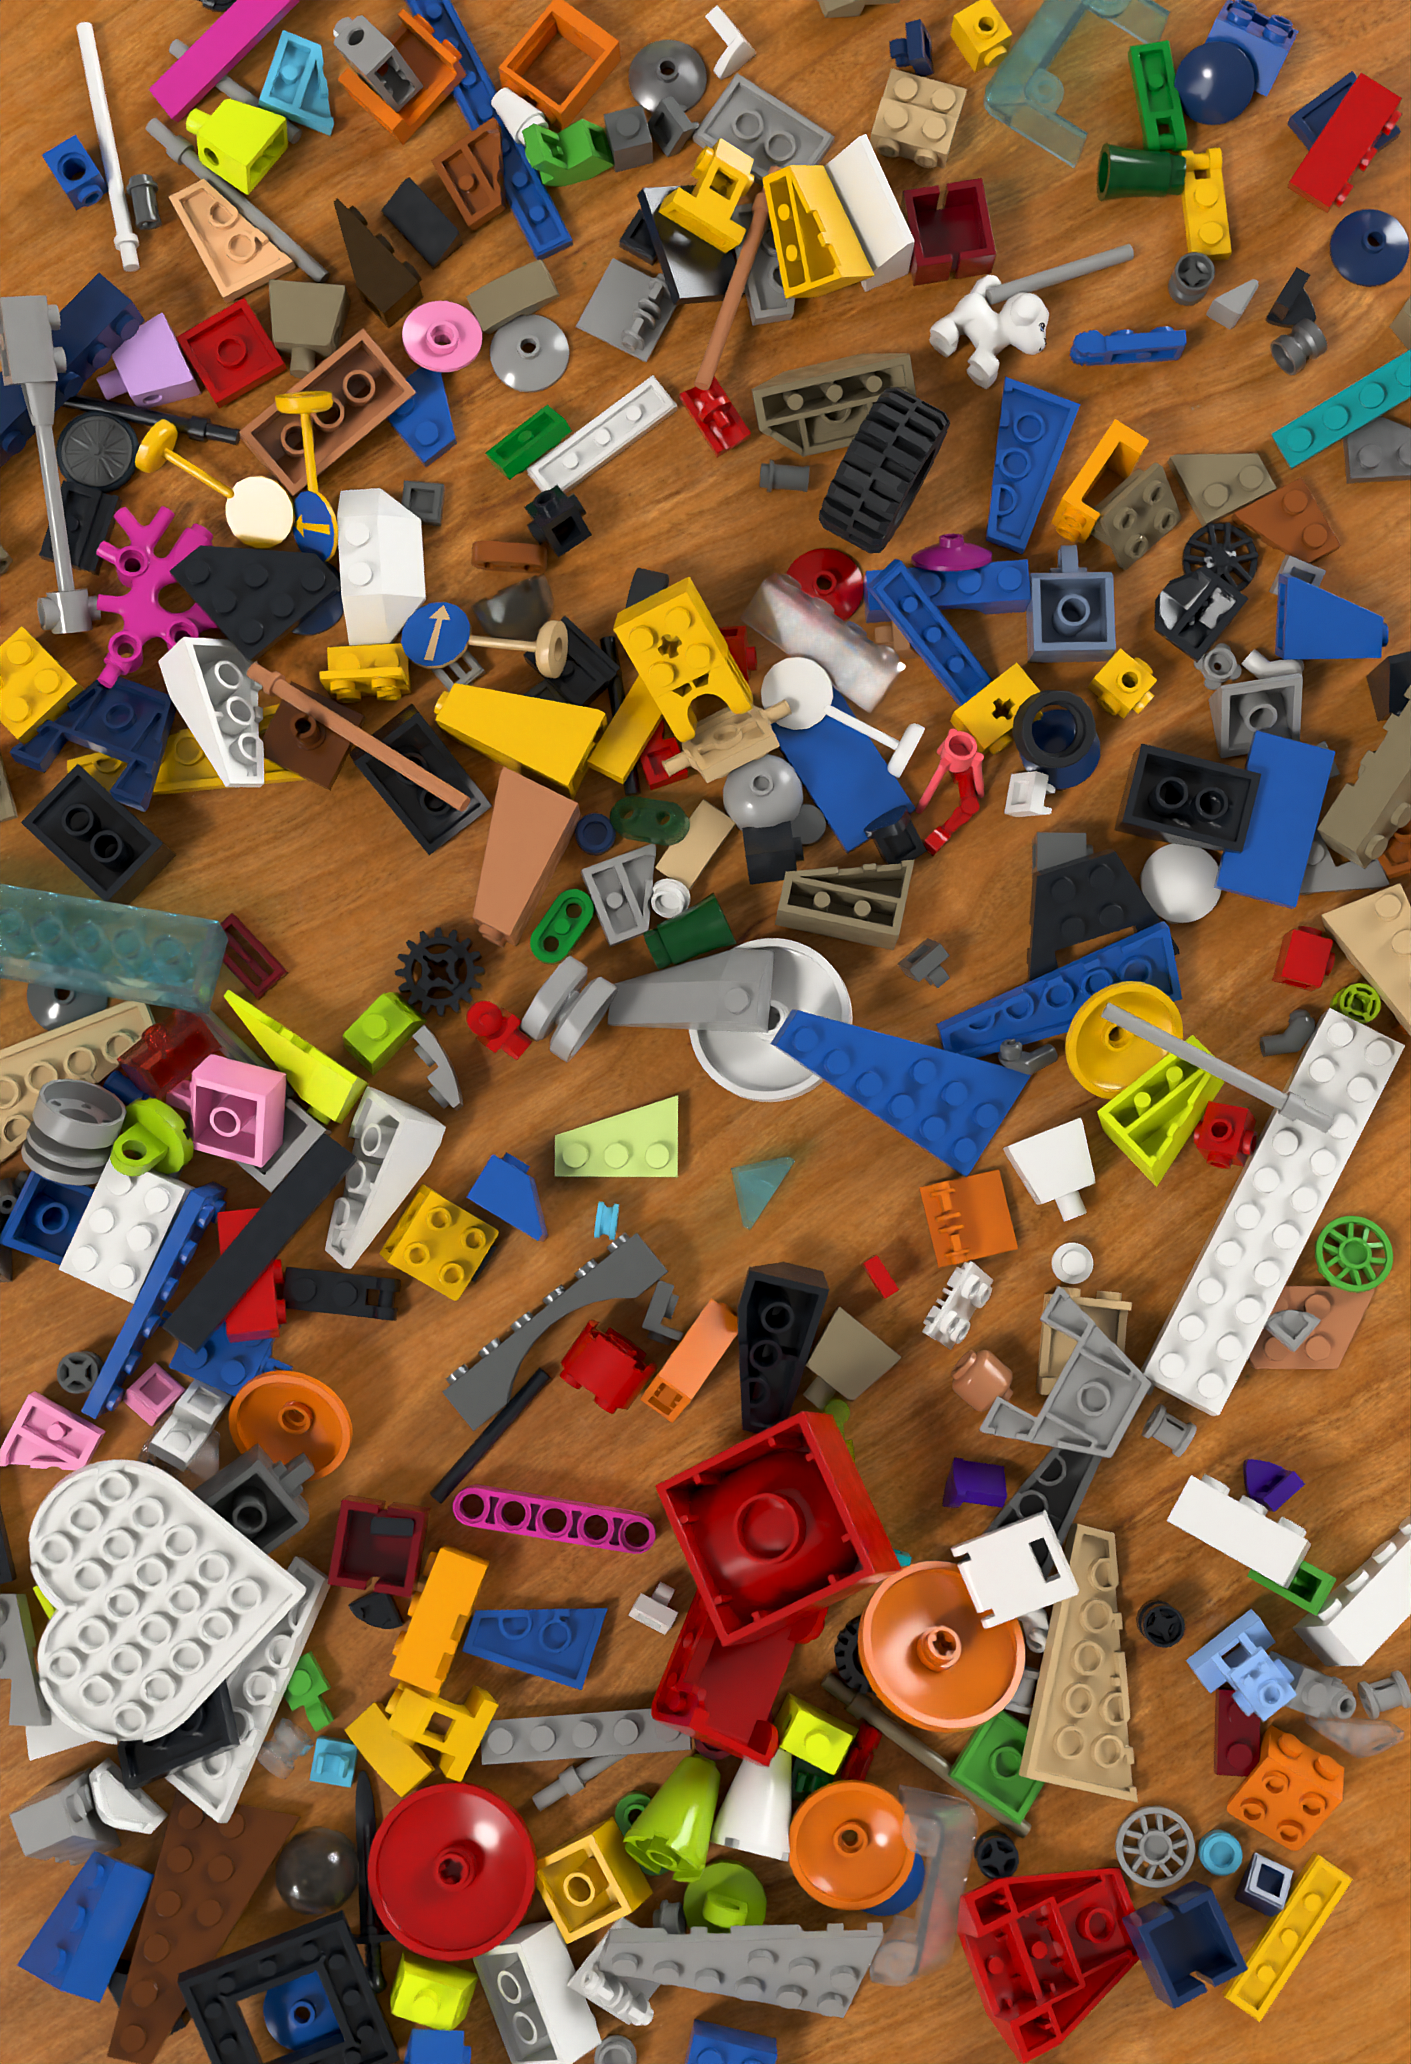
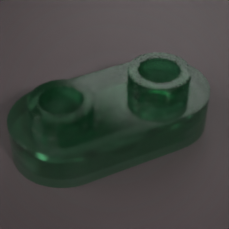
M628 796L616 802L610 812L612 827L621 837L629 840L670 846L682 841L690 828L687 814L678 804L673 802ZM634 811L631 817L624 819L628 812ZM670 816V820L666 824L660 825L663 818Z

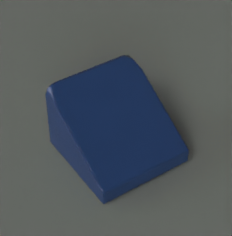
M1256 1852L1253 1853L1236 1890L1235 1900L1267 1916L1273 1917L1284 1910L1293 1870Z

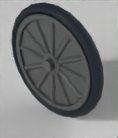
M103 411L85 412L72 419L62 430L57 441V464L61 474L68 482L96 489L103 493H110L126 484L135 473L137 468L135 459L139 449V441L135 431L121 417Z

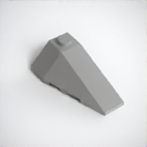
M732 949L615 983L613 985L618 988V992L609 1006L608 1025L768 1033L775 952L770 950Z

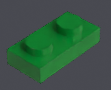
M545 405L485 452L491 464L510 480L517 474L524 472L533 461L547 450L556 447L561 439L572 430L561 415L549 405Z

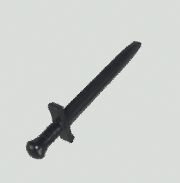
M361 1770L358 1776L355 1798L360 1934H353L357 1945H365L366 1969L376 1994H379L386 1989L388 1984L381 1970L382 1952L380 1951V1943L397 1941V1939L389 1931L383 1930V1923L375 1910L369 1891L368 1860L371 1845L376 1834V1819L370 1779L367 1772Z

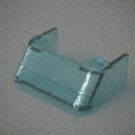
M1045 0L988 82L983 98L986 111L994 118L1075 168L1079 162L1088 133L1055 113L1062 103L1064 87L1059 78L1047 70L1088 10L1100 18L1107 19L1145 44L1160 42L1170 11L1152 0Z

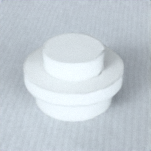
M662 879L654 884L650 899L652 908L657 914L665 918H672L687 910L691 896L686 886L674 879Z
M1066 1243L1054 1252L1051 1261L1052 1270L1056 1277L1065 1283H1081L1090 1276L1093 1270V1258L1090 1251L1083 1245Z

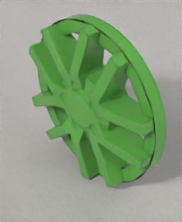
M1359 1216L1337 1218L1322 1229L1315 1241L1317 1270L1320 1274L1322 1273L1333 1287L1335 1286L1341 1290L1354 1293L1369 1291L1380 1285L1390 1273L1393 1264V1250L1390 1240L1377 1224ZM1346 1224L1345 1236L1334 1230V1228ZM1354 1224L1363 1226L1360 1238L1353 1237ZM1369 1231L1375 1233L1380 1242L1367 1243ZM1327 1235L1339 1244L1337 1248L1324 1242ZM1384 1249L1385 1258L1372 1257V1250ZM1323 1251L1334 1256V1258L1325 1263ZM1338 1263L1343 1269L1335 1277L1328 1268ZM1371 1265L1384 1266L1378 1277H1376ZM1362 1270L1370 1283L1362 1285L1358 1271ZM1349 1273L1353 1285L1340 1280Z

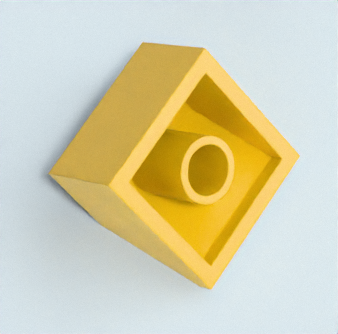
M613 1816L580 1832L537 1859L538 1875L536 1886L566 1944L632 1913L653 1894L637 1861L625 1850L627 1842H623L624 1836Z

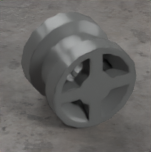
M81 1351L70 1353L63 1357L58 1364V1382L62 1388L71 1393L77 1394L91 1391L105 1363L94 1352Z

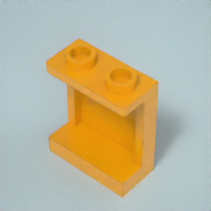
M1116 419L1113 421L1062 497L1051 521V524L1056 526V531L1063 538L1072 542L1078 540L1083 544L1086 542L1100 513L1083 502L1106 468L1127 479L1149 443L1148 439Z

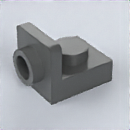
M658 1280L642 1328L649 1330L647 1338L670 1346L672 1339L681 1341L684 1333L664 1326L661 1322L663 1317L672 1318L679 1296L672 1294L674 1285Z

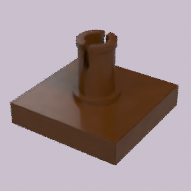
M291 681L290 685L362 729L366 721L364 715ZM283 699L262 738L264 760L330 791L354 745L315 720L312 715H307V713L302 712Z

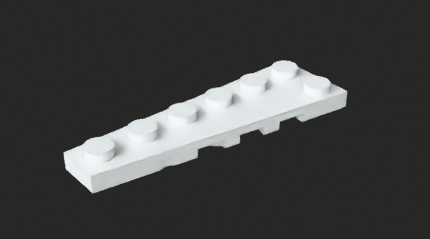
M295 1556L287 1572L306 1587L305 1595L226 1678L240 1746L164 1777L218 1823H227L233 1813L331 1586L327 1584V1575L301 1557Z

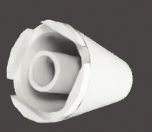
M779 1746L776 1755L770 1762L769 1768L743 1759L713 1822L709 1842L789 1862L788 1853H790L788 1836L791 1824L792 1785L791 1753L784 1751Z

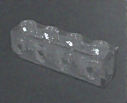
M776 572L766 578L740 617V620L791 657H804L814 660L826 670L835 689L868 713L874 711L882 703L906 668L899 661V655L885 645L878 646L868 639L866 631L858 624L851 621L845 622L833 613V607L826 601L817 597L812 598L800 590V583L787 574L780 575Z

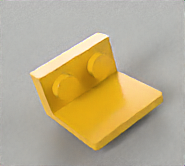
M401 643L327 647L328 671H320L319 679L330 697L337 698V702L357 703L361 701V697L377 696V699L381 701H395L401 699V694H411L410 659L406 656Z
M422 1183L379 1254L388 1263L450 1299L457 1301L497 1238L499 1231Z

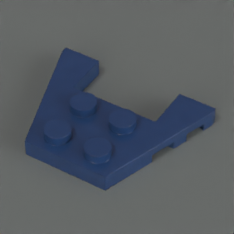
M118 677L111 689L103 686L96 680L67 703L69 709L54 722L46 720L36 728L39 733L25 745L19 742L9 752L15 762L43 773L47 771L67 741L128 763L127 767L111 788L110 793L115 801L146 812L150 804L177 708L168 694L128 679Z

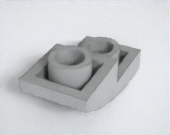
M424 1025L412 1036L419 1043L414 1048L419 1057L429 1067L434 1063L439 1066L426 1077L433 1084L428 1092L442 1108L445 1109L450 1104L458 1111L464 1104L454 1067L437 1038Z

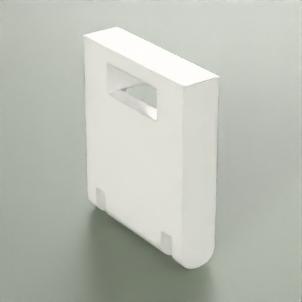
M1046 1510L964 1541L951 1548L954 1557L964 1555L967 1552L970 1555V1559L959 1562L957 1565L977 1613L991 1608L994 1612L981 1619L984 1629L1077 1595L1079 1592L1077 1583ZM1043 1537L1059 1572L1048 1577L1047 1581H1045L1030 1545V1542Z

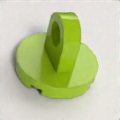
M151 1097L146 1100L141 1098L135 1099L126 1106L127 1113L122 1125L123 1134L114 1142L110 1156L111 1164L118 1172L133 1177L140 1176L153 1168L158 1172L171 1174L178 1172L189 1163L193 1157V1140L191 1137L186 1139L183 1130L187 1127L183 1119L170 1106L159 1099ZM132 1150L140 1159H129L122 1152Z
M719 1859L705 1865L700 1880L692 1883L688 1882L684 1893L683 1911L690 1929L691 1927H707V1934L731 1933V1926L762 1925L766 1917L767 1897L762 1882L752 1868L737 1860Z

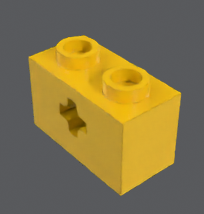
M1015 663L954 711L950 722L958 731L966 732L975 739L977 752L984 755L990 751L993 755H996L1012 741L1009 735L1013 732V719L1019 706L1031 695L1041 691L1019 664ZM1006 708L1009 713L1006 718L1001 716L995 719L993 716L995 709L1001 711ZM1041 711L1036 714L1032 724L1044 716Z

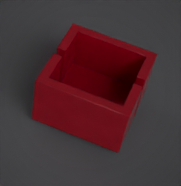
M982 178L947 183L942 203L943 209H937L940 196L939 185L903 191L900 210L915 241L910 263L913 286L948 281L950 272H955L956 279L991 274L996 258V249Z
M353 1495L343 1498L341 1500L327 1584L366 1590L372 1584L373 1577H378L380 1579L375 1582L373 1592L411 1598L418 1587L431 1508L393 1502L387 1509H384L385 1500ZM374 1517L412 1519L414 1521L413 1536L403 1539L371 1535V1519H374Z

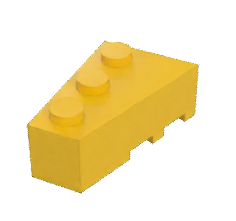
M789 165L762 177L785 299L820 297L875 276L823 165Z

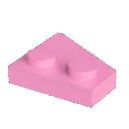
M34 1391L28 1395L0 1448V1466L17 1464L30 1465V1468L47 1469L53 1466L60 1467L62 1470H77L90 1463L106 1431Z

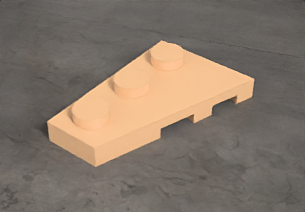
M205 179L169 196L226 304L269 282V279L273 280L296 268L292 259L277 249L266 235L258 228L252 226Z

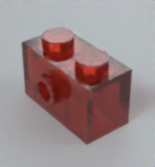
M179 1007L161 1023L149 1026L142 1033L141 1039L116 1060L138 1090L160 1100L189 1076L210 1054H215L222 1046L200 1016Z

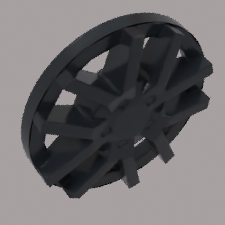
M1210 523L1200 528L1189 538L1182 553L1184 575L1192 572L1190 563L1206 566L1241 592L1251 582L1257 569L1259 555L1252 542L1253 539L1241 529L1231 525V523ZM1215 531H1223V543L1216 542ZM1207 533L1208 544L1197 541L1200 536ZM1230 535L1237 536L1240 541L1230 544ZM1246 546L1249 554L1237 556L1235 550ZM1191 547L1204 552V557L1190 555ZM1250 561V569L1247 573L1240 564ZM1231 571L1238 575L1243 582L1236 585L1230 576Z

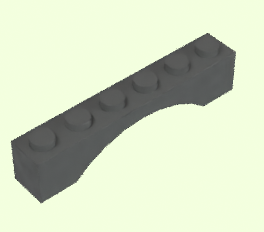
M626 1232L606 1247L611 1253L599 1264L594 1258L591 1259L575 1273L579 1279L567 1290L562 1284L543 1299L547 1306L536 1316H533L530 1311L525 1313L510 1326L515 1332L503 1343L496 1337L478 1352L482 1357L481 1361L471 1369L466 1364H463L446 1378L450 1386L443 1391V1394L473 1431L510 1402L514 1380L523 1359L536 1340L552 1324L570 1312L593 1302L614 1298H637L669 1272L638 1233L634 1234L631 1238Z

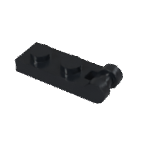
M287 1267L283 1299H285L286 1309L396 1321L398 1308H394L396 1292H400L401 1279ZM369 1289L379 1290L378 1306L367 1305Z

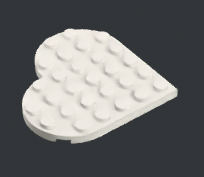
M100 1461L70 1473L59 1481L46 1495L37 1511L30 1530L29 1541L33 1576L43 1595L57 1608L45 1628L38 1649L39 1684L47 1703L60 1720L77 1733L99 1742L117 1744L118 1741L143 1739V1742L162 1737L176 1729L196 1711L306 1592V1587L179 1481L157 1467L138 1461Z

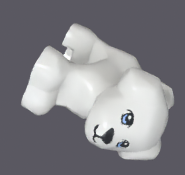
M985 275L979 279L971 293L959 301L954 311L938 320L931 327V336L929 338L931 345L944 357H948L956 350L959 335H967L976 348L974 354L968 360V363L971 365L968 367L967 373L977 385L988 389L997 378L999 361L995 356L1005 347L1011 344L1026 354L1035 355L1041 352L1047 345L1046 327L1049 312L1043 301L1035 294L1018 292L1007 299L999 314L996 313L985 300L986 289L1002 284L994 275Z

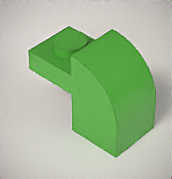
M580 119L559 133H555L535 123L522 130L526 144V158L532 168L539 170L543 185L562 187L589 180L615 165L605 129L587 120Z

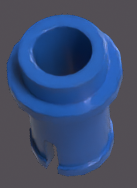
M118 1070L111 1073L103 1085L104 1089L115 1094L126 1106L138 1098L146 1100L149 1097L158 1099V1096L154 1094V1089L149 1086L143 1088Z

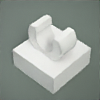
M1037 771L1011 774L1004 813L1014 817L1051 814L1052 809L1044 806L1045 794L1055 793V787L1048 784L1049 775Z
M660 1582L651 1598L642 1593L638 1596L628 1616L665 1635L678 1612L667 1607L675 1589Z

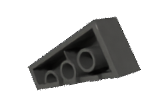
M1052 1447L981 1535L1046 1510L1060 1546H1062L1102 1457ZM1043 1537L1030 1542V1545L1046 1581L1054 1560ZM967 1552L959 1562L970 1559L969 1553Z

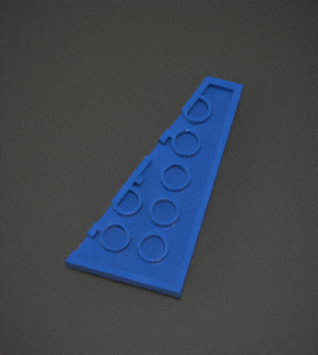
M792 1009L770 1043L965 1177L971 1172L1031 1075L1001 1065Z

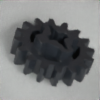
M436 927L434 937L429 938L424 931L419 932L421 942L415 944L408 940L406 944L411 950L410 954H399L397 957L405 964V968L396 970L395 975L406 980L405 983L398 987L401 993L412 992L408 999V1003L412 1007L420 1001L423 1002L421 1011L423 1014L428 1015L433 1007H436L440 1017H445L446 1007H451L457 1014L461 1013L459 1003L462 1000L471 1005L475 1002L469 994L471 990L482 991L483 986L475 980L476 976L485 974L483 967L475 966V962L482 958L479 951L469 953L468 951L473 942L467 938L459 943V933L454 929L448 938L444 937L440 927ZM437 946L451 948L445 953L431 954L428 949ZM465 959L467 977L463 984L459 980V967ZM430 960L434 965H439L442 968L449 964L445 970L449 974L448 977L454 983L450 984L439 977L432 981L435 973L427 962ZM418 961L422 965V977L417 981L418 984L416 985L414 967ZM436 991H450L453 994L444 999L429 997L430 995L433 996Z

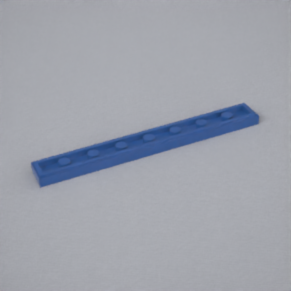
M405 0L413 18L417 13L420 14L435 30L432 34L434 38L440 43L444 39L448 40L462 55L459 62L467 75L455 87L452 94L471 132L492 117L501 125L505 198L536 260H543L573 246L572 238L545 185H543L538 171L532 168L526 158L525 146L515 142L497 114L496 109L491 105V101L497 91L451 1Z

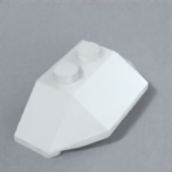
M381 488L340 491L337 513L341 597L349 646L392 644L404 628L408 618L426 601L421 519Z

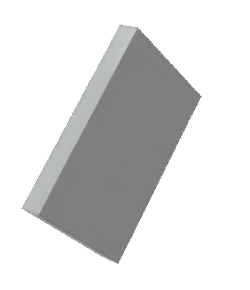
M737 73L693 134V142L702 148L705 146L712 148L721 138L754 159L750 171L754 175V182L763 187L762 177L768 175L771 166L782 169L789 165H819L833 145L835 136Z

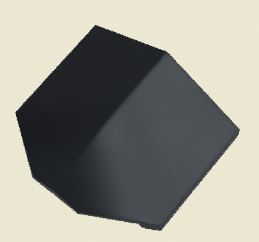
M1200 567L1196 571L1170 580L1155 599L1154 630L1198 663L1222 635L1249 598L1208 567Z

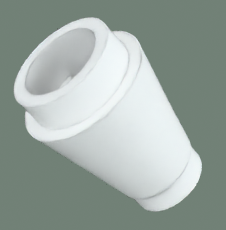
M508 87L500 89L494 95L491 105L496 109L497 114L517 144H523L526 147L522 130L534 123L548 129L544 113L512 92Z

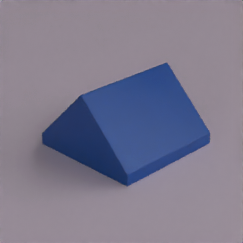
M31 1170L0 1235V1244L61 1265L95 1188L88 1185L62 1184L47 1179Z

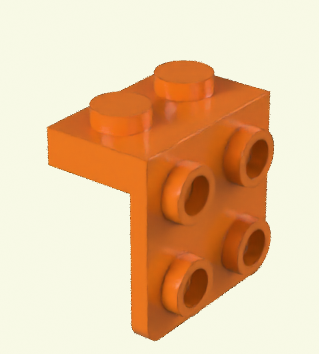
M1270 1725L1262 1735L1260 1762L1228 1800L1227 1812L1286 1848L1298 1851L1343 1800L1344 1767L1339 1765L1330 1756L1322 1755L1303 1744L1294 1735L1284 1733Z

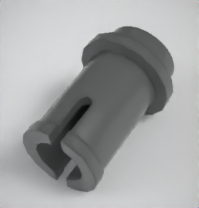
M138 174L130 177L126 190L127 194L132 196L136 227L141 230H152L160 227L162 222L159 217L155 195L158 191V184L148 174Z
M769 460V464L761 463L760 488H767V492L770 493L772 489L807 492L809 466L774 464V460Z

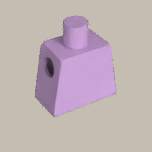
M163 312L141 325L137 333L131 339L126 340L112 354L117 369L96 378L107 400L128 391L135 405L145 409L201 394L174 332Z

